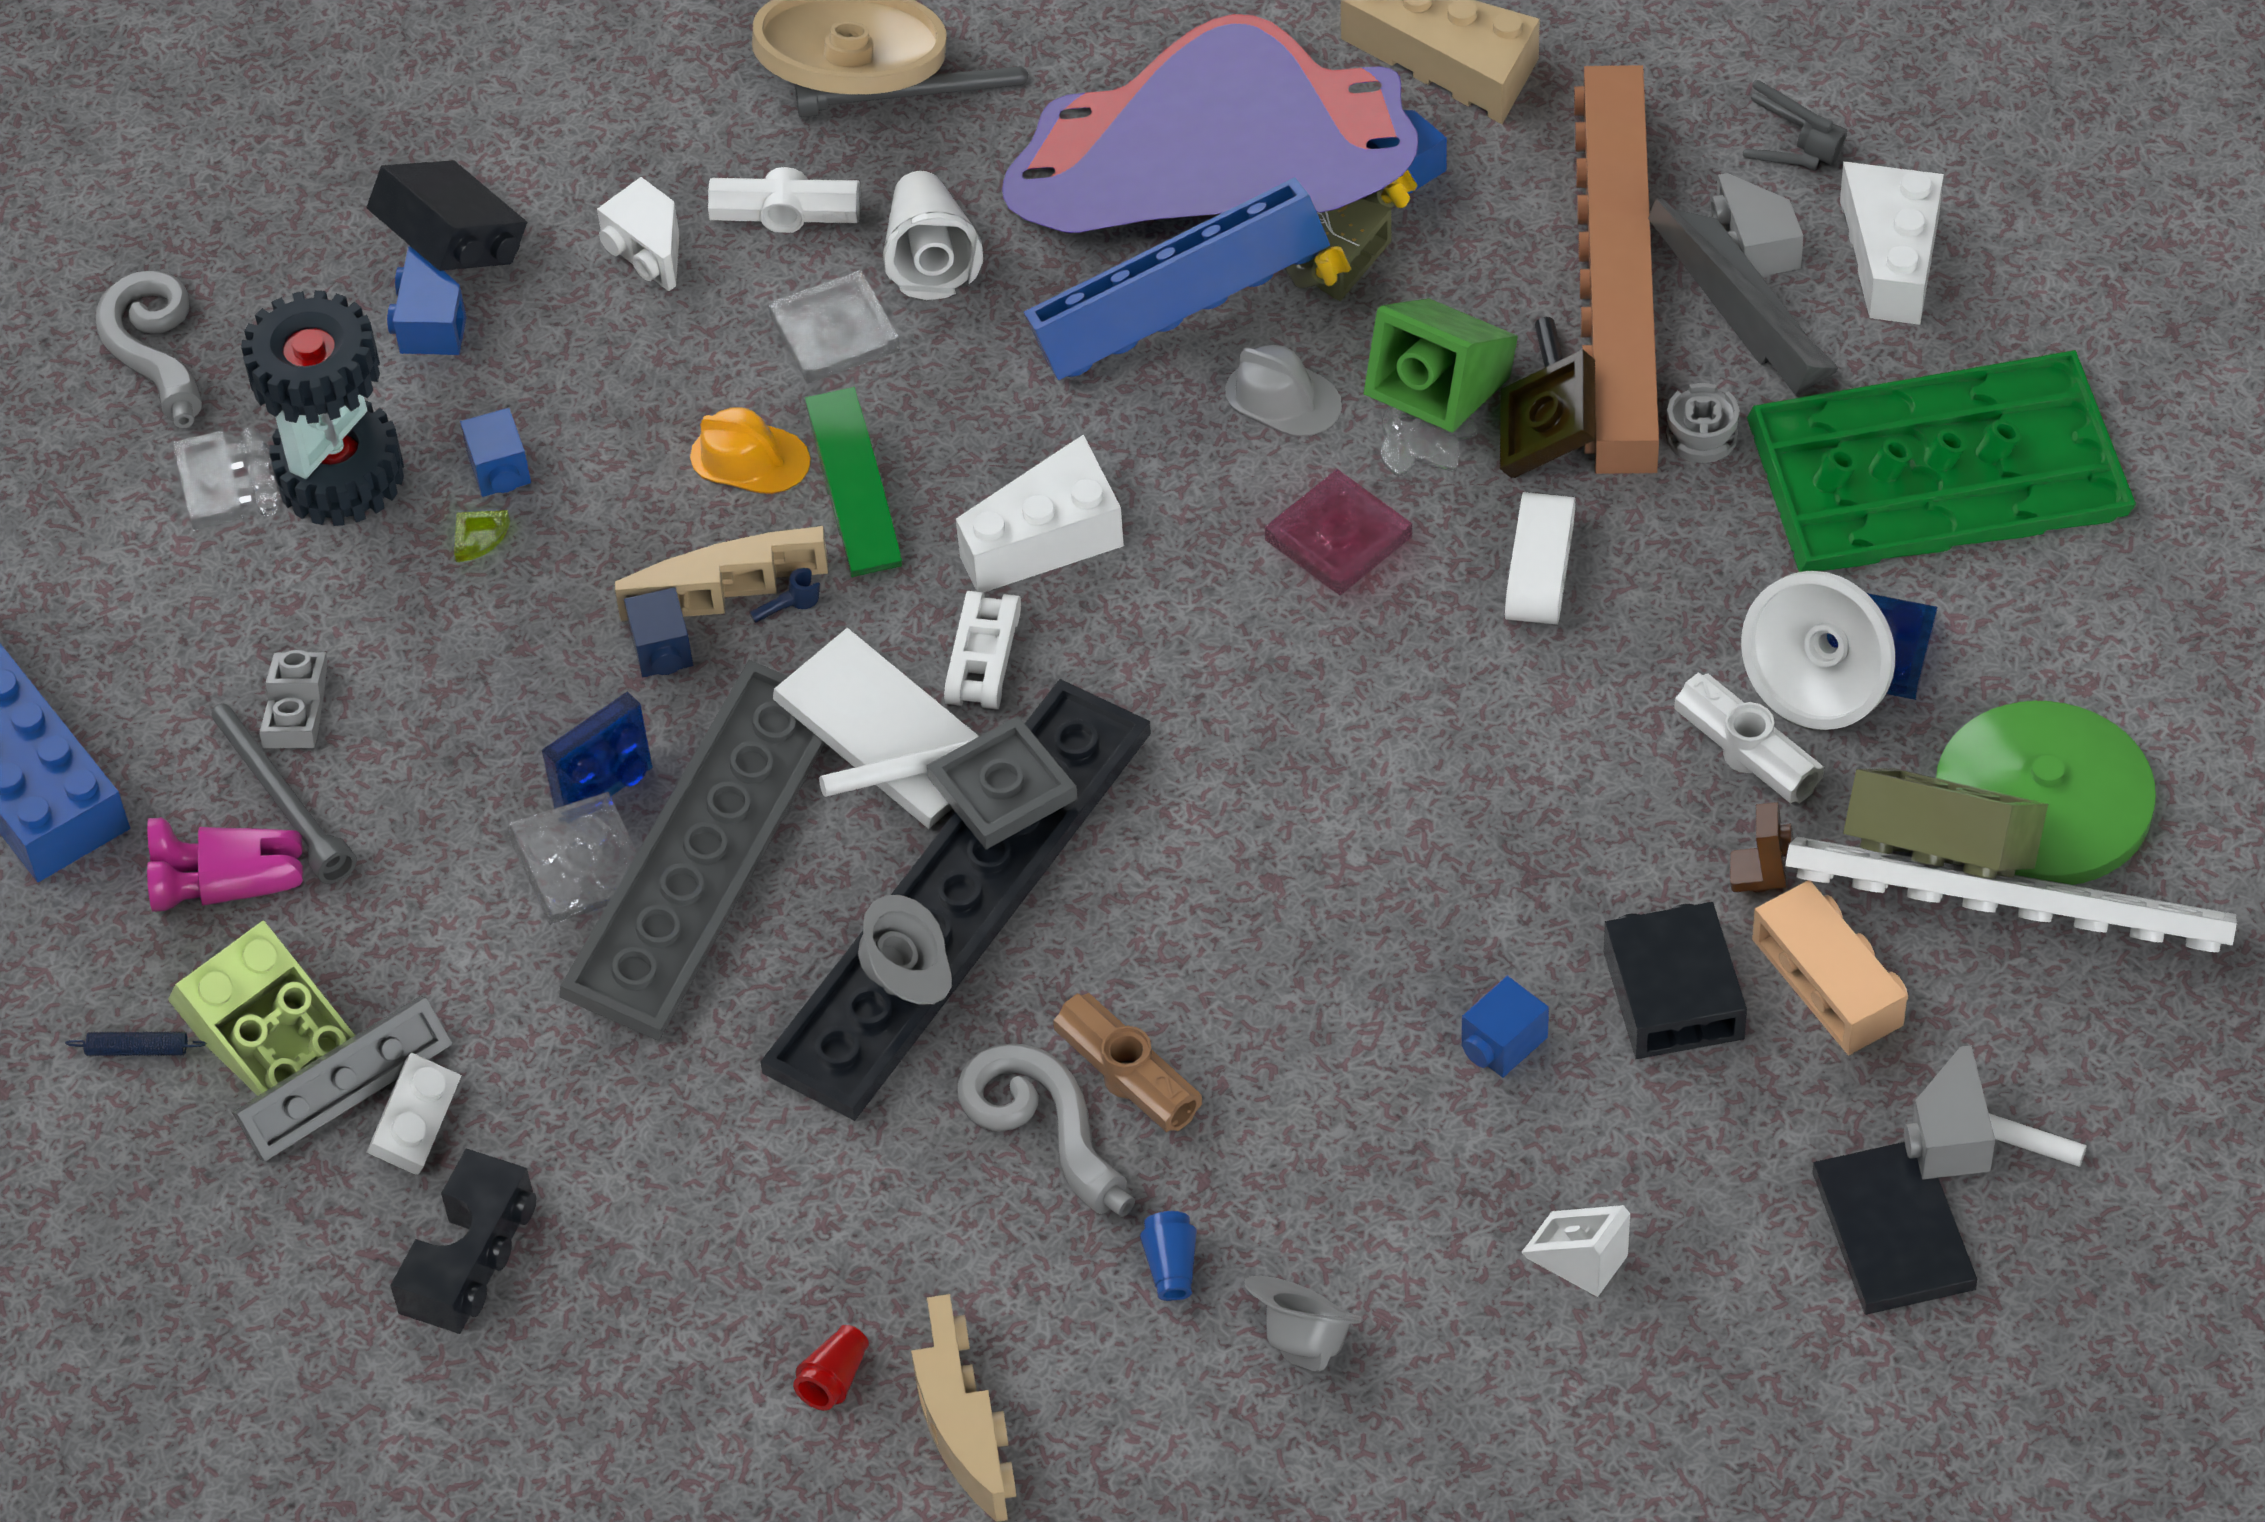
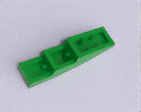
M855 387L805 397V404L827 493L830 495L851 577L901 567L902 558Z

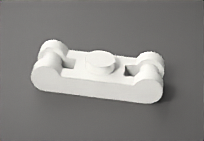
M967 591L945 683V704L962 706L963 701L981 702L982 708L999 709L1002 698V685L1015 627L1018 626L1020 617V596L1004 594L1002 599L985 598L984 592ZM968 673L985 674L983 682L967 680Z

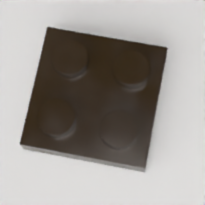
M1582 349L1501 389L1500 470L1510 478H1516L1595 440V359Z

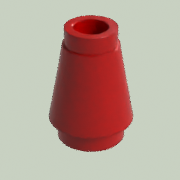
M842 1325L837 1332L831 1335L797 1366L793 1387L803 1402L815 1409L826 1411L830 1410L834 1405L845 1401L864 1353L869 1346V1341L865 1334L854 1326Z

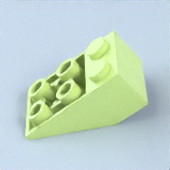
M264 920L175 984L168 998L169 1002L201 1041L206 1042V1046L257 1096L355 1036Z

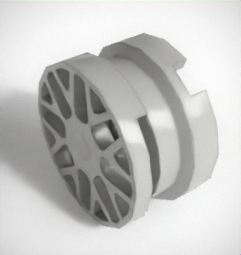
M1690 384L1689 390L1683 393L1677 390L1669 400L1667 408L1668 425L1666 429L1668 446L1676 455L1687 461L1698 463L1715 462L1728 456L1736 446L1738 438L1737 426L1740 415L1738 402L1729 391L1724 394L1716 390L1717 385ZM1671 441H1678V443L1674 445Z

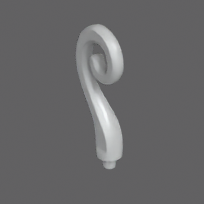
M160 271L131 273L116 281L102 295L96 310L98 336L115 358L157 386L162 412L166 417L174 421L175 426L179 428L190 427L194 423V417L202 409L200 391L193 375L178 359L132 337L124 329L122 322L125 309L133 301L147 296H160L168 300V304L163 309L149 311L144 304L135 302L129 309V319L140 332L150 334L167 332L185 320L190 309L189 294L183 283L169 273Z
M1010 1043L992 1046L973 1056L963 1068L957 1086L958 1100L968 1118L984 1129L997 1132L1013 1130L1026 1124L1033 1117L1039 1102V1094L1032 1083L1024 1077H1014L1010 1081V1092L1013 1100L1002 1106L989 1103L984 1097V1089L992 1079L1009 1073L1026 1075L1038 1081L1052 1095L1056 1105L1060 1166L1072 1191L1096 1213L1103 1214L1111 1209L1120 1217L1126 1216L1133 1209L1135 1199L1125 1192L1126 1178L1094 1151L1085 1098L1077 1080L1069 1069L1052 1054L1025 1044Z

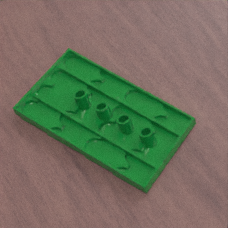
M2076 350L1754 405L1746 417L1751 433L1754 435V442L1764 471L1768 475L1767 480L1778 512L1781 513L1780 518L1791 551L1794 552L1793 557L1799 572L1858 567L1880 563L1881 559L1944 552L1958 545L2024 538L2044 534L2046 530L2110 523L2117 517L2128 516L2136 505Z

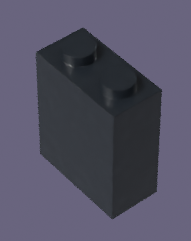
M455 160L381 165L366 207L439 271L510 265L513 263L515 255L519 250L520 242L528 223Z
M1713 902L1696 905L1681 904L1669 910L1642 915L1631 913L1623 915L1618 919L1605 921L1603 952L1635 1059L1745 1040L1747 1007Z

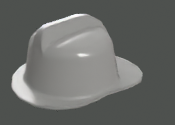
M1273 344L1256 349L1244 348L1240 354L1238 369L1230 375L1225 385L1226 399L1234 410L1281 433L1294 437L1313 436L1326 431L1337 422L1342 411L1341 396L1335 386L1321 375L1305 368L1298 355L1285 346Z
M884 895L873 901L864 914L863 935L859 942L858 957L863 971L869 979L883 987L886 993L897 995L903 1000L916 1004H935L945 999L952 988V977L942 931L932 913L916 900L902 895Z
M1262 1275L1249 1276L1244 1279V1287L1253 1296L1266 1304V1332L1269 1344L1280 1350L1283 1357L1294 1365L1316 1372L1324 1370L1330 1357L1338 1355L1341 1351L1350 1325L1363 1322L1360 1316L1344 1311L1324 1296L1294 1282Z

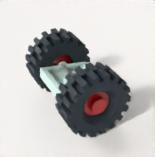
M315 290L314 298L305 299L303 291L292 293L294 301L285 304L281 297L271 302L272 312L269 313L262 308L256 313L257 325L248 323L244 331L246 340H242L241 344L243 360L255 399L260 406L266 404L267 412L276 418L278 429L275 430L272 436L274 445H270L269 455L277 488L286 507L292 506L294 514L301 519H304L310 513L312 523L323 525L327 517L332 518L333 526L345 525L344 517L354 516L357 523L366 519L364 511L371 508L377 514L385 508L383 503L384 497L393 501L398 494L396 484L402 485L404 479L402 469L404 468L396 428L392 420L388 422L386 412L380 407L373 412L372 403L364 399V397L368 398L374 391L372 382H378L380 376L378 367L380 361L371 322L367 315L363 316L362 307L355 301L348 306L346 296L336 293L332 300H328L326 291Z

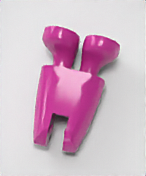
M162 817L148 818L147 834L150 861L147 864V881L152 912L169 910L186 899L201 897L202 906L287 891L300 886L302 883L303 866L297 860L302 854V835L296 830L199 827L198 843H187L178 840L167 820Z

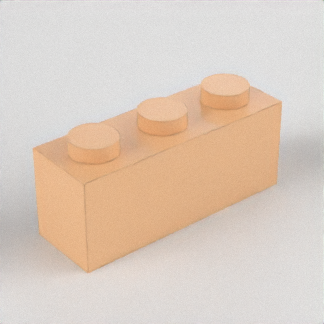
M1808 880L1755 908L1752 940L1848 1056L1904 1026L1908 993L1903 981L1896 973L1887 972L1876 959L1868 939L1861 933L1855 934L1844 921L1839 906L1831 896H1823L1816 886Z

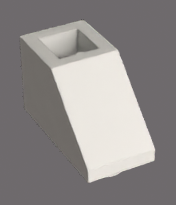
M640 177L597 208L601 230L599 238L610 254L614 256L621 255L633 264L643 279L647 281L654 280L667 291H670L676 286L679 228L675 204L672 199Z

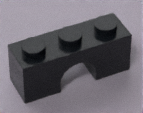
M467 1148L458 1161L441 1195L449 1223L467 1228L469 1231L463 1238L449 1245H433L415 1239L390 1284L398 1314L457 1334H461L470 1316L476 1317L481 1312L487 1296V1284L495 1270L501 1271L506 1266L512 1249L511 1239L520 1224L526 1225L530 1221L537 1200L536 1194L533 1193L526 1167Z

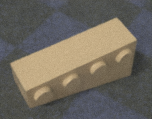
M1341 0L1342 40L1391 66L1396 63L1413 71L1415 79L1427 85L1431 82L1436 83L1451 91L1452 98L1466 106L1473 103L1488 111V117L1500 124H1503L1539 59L1540 19L1476 0Z

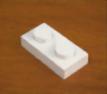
M411 1052L402 1067L366 1153L418 1175L424 1167L462 1075Z

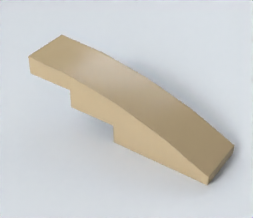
M823 526L768 532L714 544L661 561L615 581V593L621 621H628L624 602L625 598L669 588H676L683 617L725 614V597L777 594L776 577H788L796 569L809 568L812 571V575L828 574V557Z

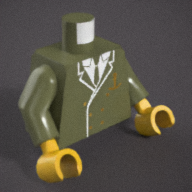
M1407 170L1403 176L1382 190L1333 211L1317 212L1330 246L1320 250L1318 255L1309 262L1298 265L1292 264L1284 268L1294 285L1300 289L1317 286L1334 299L1341 301L1391 243V208L1394 205L1397 208L1405 207L1410 201L1408 192L1415 191L1418 187L1410 172Z

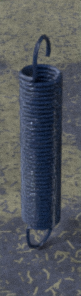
M94 1031L87 1033L86 1044L84 1040H68L65 1042L68 1046L83 1047L86 1056H184L188 1047L207 1045L204 1041H193V1043L200 1044L188 1045V1037L185 1031H143L140 1033L136 1031L129 1033L125 1031L121 1033L114 1031L98 1033ZM74 1042H82L83 1044H73V1043H74Z

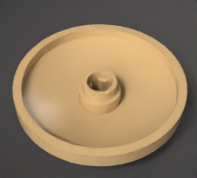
M771 0L755 15L752 48L756 58L766 69L791 83L830 93L878 94L914 86L935 74L945 59L946 29L940 18L933 11L915 0Z

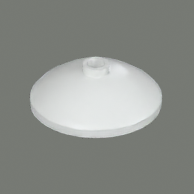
M1804 571L1790 574L1777 580L1764 589L1754 600L1743 624L1741 636L1742 657L1747 675L1753 687L1772 710L1797 725L1820 730L1838 729L1851 725L1874 710L1890 687L1895 668V647L1885 616L1865 591L1838 575L1820 571ZM1827 633L1835 636L1838 641V648H1834L1828 643Z

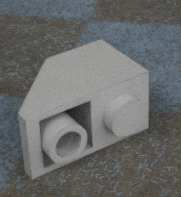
M1729 173L1719 174L1717 196L1710 197L1711 216L1718 219L1761 276L1801 269L1804 236L1790 200Z

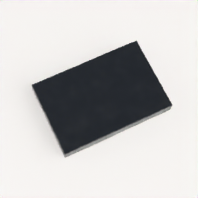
M1905 1142L1813 1162L1812 1173L1865 1315L1976 1290L1978 1279L1939 1178L1922 1179L1918 1159L1908 1157Z

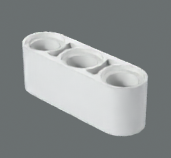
M1523 492L1506 593V620L1558 625L1574 526L1575 497Z

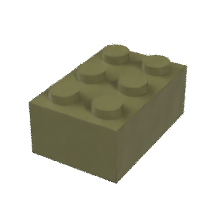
M1896 768L1856 769L1843 834L1861 838L1860 848L1886 854H1892L1893 850L1906 853L1912 852L1911 860L1934 866H1944V863L1962 865L1964 863L1963 872L1966 874L1989 879H1996V875L2013 878L2015 870L2035 869L2048 804Z

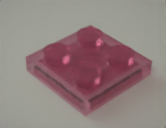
M1338 469L1333 471L1265 526V541L1340 596L1412 537V523Z

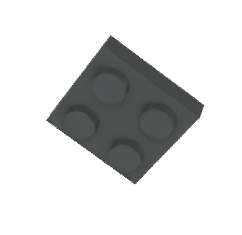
M1019 716L1010 719L927 765L929 780L985 849L992 847L1077 800L1076 785Z

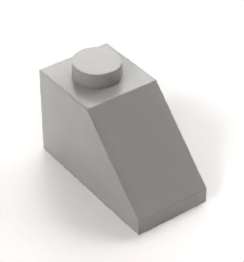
M1972 1045L1959 1047L1915 1100L1913 1121L1911 1124L1904 1125L1906 1152L1909 1158L1918 1159L1922 1179L1991 1171L1995 1137Z

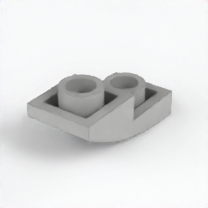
M292 650L286 653H274L265 683L268 703L259 731L262 748H315L326 683V652Z

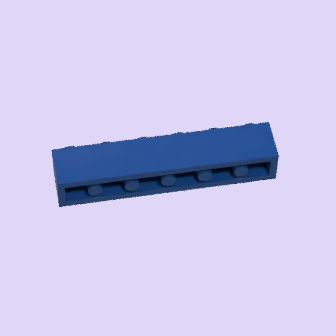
M1294 177L1023 313L1047 364L1056 378L1060 380L1067 376L1074 377L1085 373L1091 368L1093 363L1111 354H1122L1131 350L1139 340L1157 331L1165 332L1174 329L1181 324L1183 318L1199 310L1216 308L1228 299V296L1246 287H1256L1268 282L1274 273L1292 264L1298 265L1309 262L1318 255L1320 250L1330 246V242L1310 195Z

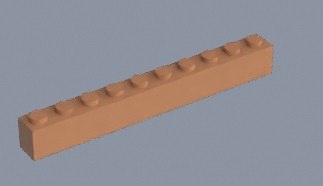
M1643 65L1584 66L1583 86H1574V116H1584V122H1575V152H1585V158H1576V188H1586V195H1577V224L1587 225V232H1579L1578 258L1579 262H1588L1589 269H1580L1579 288L1580 299H1590V307H1581V337H1591V345H1582V349L1595 359V440L1584 445L1585 454H1595V474L1657 473L1659 428L1650 221L1648 219L1649 190Z

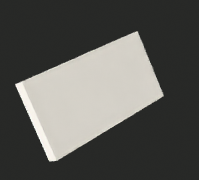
M848 628L775 687L773 692L774 701L854 767L961 743L979 737ZM928 773L876 785L928 829L952 809L950 804L929 780Z

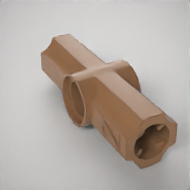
M1077 993L1063 1004L1060 1013L1053 1020L1054 1030L1103 1074L1105 1086L1110 1093L1117 1097L1130 1099L1166 1133L1171 1130L1178 1132L1192 1121L1194 1114L1202 1105V1095L1152 1050L1150 1038L1144 1031L1137 1027L1125 1026L1090 993L1085 995ZM1123 1061H1134L1133 1063L1127 1064L1121 1063Z

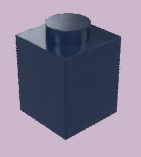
M675 587L624 599L629 629L642 678L657 674L669 675L677 672L679 669L694 666L689 637Z

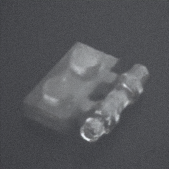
M257 428L244 429L240 434L241 442L226 445L223 431L173 442L193 530L243 519L244 516L241 508V503L253 501L257 504L258 512L264 516L273 515L278 511L277 498L280 490L275 476L270 473L268 466L271 462L269 445L266 441L262 440L261 433ZM244 467L249 471L248 476L234 478L233 469Z

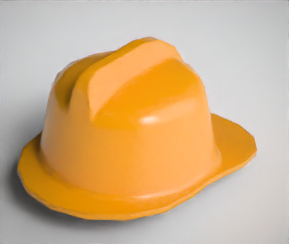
M730 407L717 412L713 416H704L700 424L701 434L692 445L690 454L693 469L703 479L765 494L786 491L800 483L808 473L811 461L807 446L796 435L766 425L758 414L743 407Z

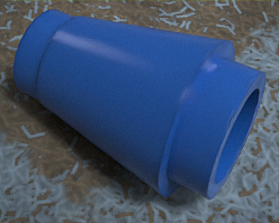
M1164 1211L1150 1215L1144 1221L1145 1229L1140 1233V1239L1155 1287L1157 1288L1158 1298L1164 1301L1186 1299L1192 1295L1191 1284L1193 1280L1197 1229L1190 1224L1189 1215L1183 1212Z

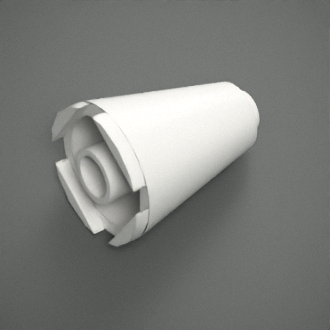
M915 171L903 176L896 184L883 250V263L887 276L899 286L901 292L909 297L923 300L948 298L956 294L955 288L967 280L970 284L977 277L983 264V247L978 232L941 180L930 172Z

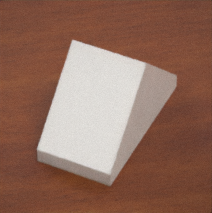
M1624 1205L1552 1211L1523 1249L1522 1254L1532 1262L1598 1297L1628 1256L1630 1213Z

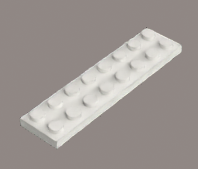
M1796 837L1789 844L1785 865L1798 868L1797 878L1829 883L1834 875L1853 878L1851 887L1856 889L1884 893L1885 888H1888V884L1908 888V898L1936 903L1940 902L1943 894L1963 897L1962 907L1984 912H1995L1998 904L2019 907L2018 917L2051 922L2053 914L2075 917L2074 927L2096 932H2107L2108 924L2131 927L2130 937L2152 942H2163L2164 934L2186 937V947L2208 952H2219L2221 944L2233 945L2237 925L2236 914L2017 875H2014L2013 878L1996 875V879L1983 878L1964 873V866L1944 863V866H1934L1913 861L1910 856L1879 853L1859 847Z

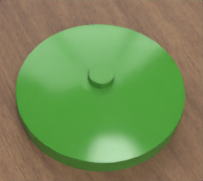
M2024 701L2006 704L1984 712L1961 727L1951 738L1940 757L1937 767L1936 778L2048 804L2035 869L2015 870V875L2069 885L2081 884L2100 878L2119 868L2134 855L2144 842L2153 818L2156 798L2155 782L2149 762L2139 746L2125 731L2103 716L2066 703Z

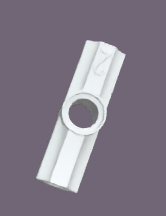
M788 167L771 170L765 179L710 178L708 188L709 219L761 221L767 229L773 232L793 233L799 230L804 222L857 223L859 222L861 209L860 181L808 180L801 171Z
M1698 672L1685 682L1683 689L1675 698V710L1723 748L1725 762L1732 769L1743 773H1754L1789 803L1797 802L1800 804L1813 793L1815 787L1823 778L1824 766L1774 727L1773 714L1768 708L1758 703H1744L1708 673L1701 675Z

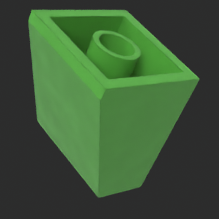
M1430 298L1382 305L1377 309L1363 394L1453 433L1510 378L1518 335Z

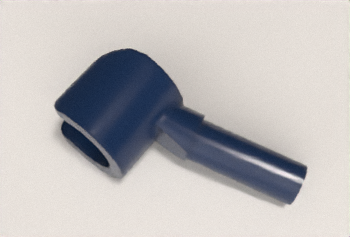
M809 568L794 570L790 575L788 591L749 612L753 621L757 623L790 606L797 609H808L816 605L819 599L820 583H814L809 586L811 584L812 571Z

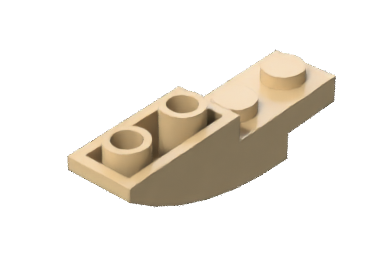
M950 1294L927 1297L934 1347L911 1350L920 1403L930 1434L948 1468L974 1502L996 1522L1008 1520L1005 1499L1016 1497L1012 1463H1000L997 1447L1008 1446L1004 1412H992L989 1390L976 1392L973 1365L961 1366L959 1351L970 1349L965 1315L953 1316Z

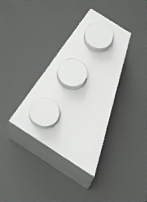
M1843 161L1840 204L1842 212L1846 216L1851 247H1854L1858 263V275L1869 318L1920 325L1939 219L1944 174Z
M1084 435L956 518L960 558L977 592H987L1124 546L1121 507Z

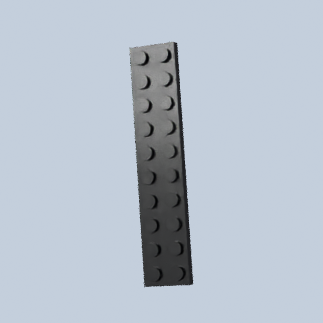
M1059 679L1025 722V725L1076 785L1077 800L988 849L983 847L955 812L891 894L902 895L916 900L927 908L939 923L952 977V988L945 999L935 1004H916L903 1000L897 995L886 993L883 987L869 979L861 967L858 951L859 942L863 935L862 931L760 1061L762 1074L855 1121L1150 736V721Z

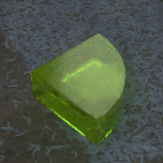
M508 510L457 512L454 542L456 562L473 560L493 550L503 540L510 524Z

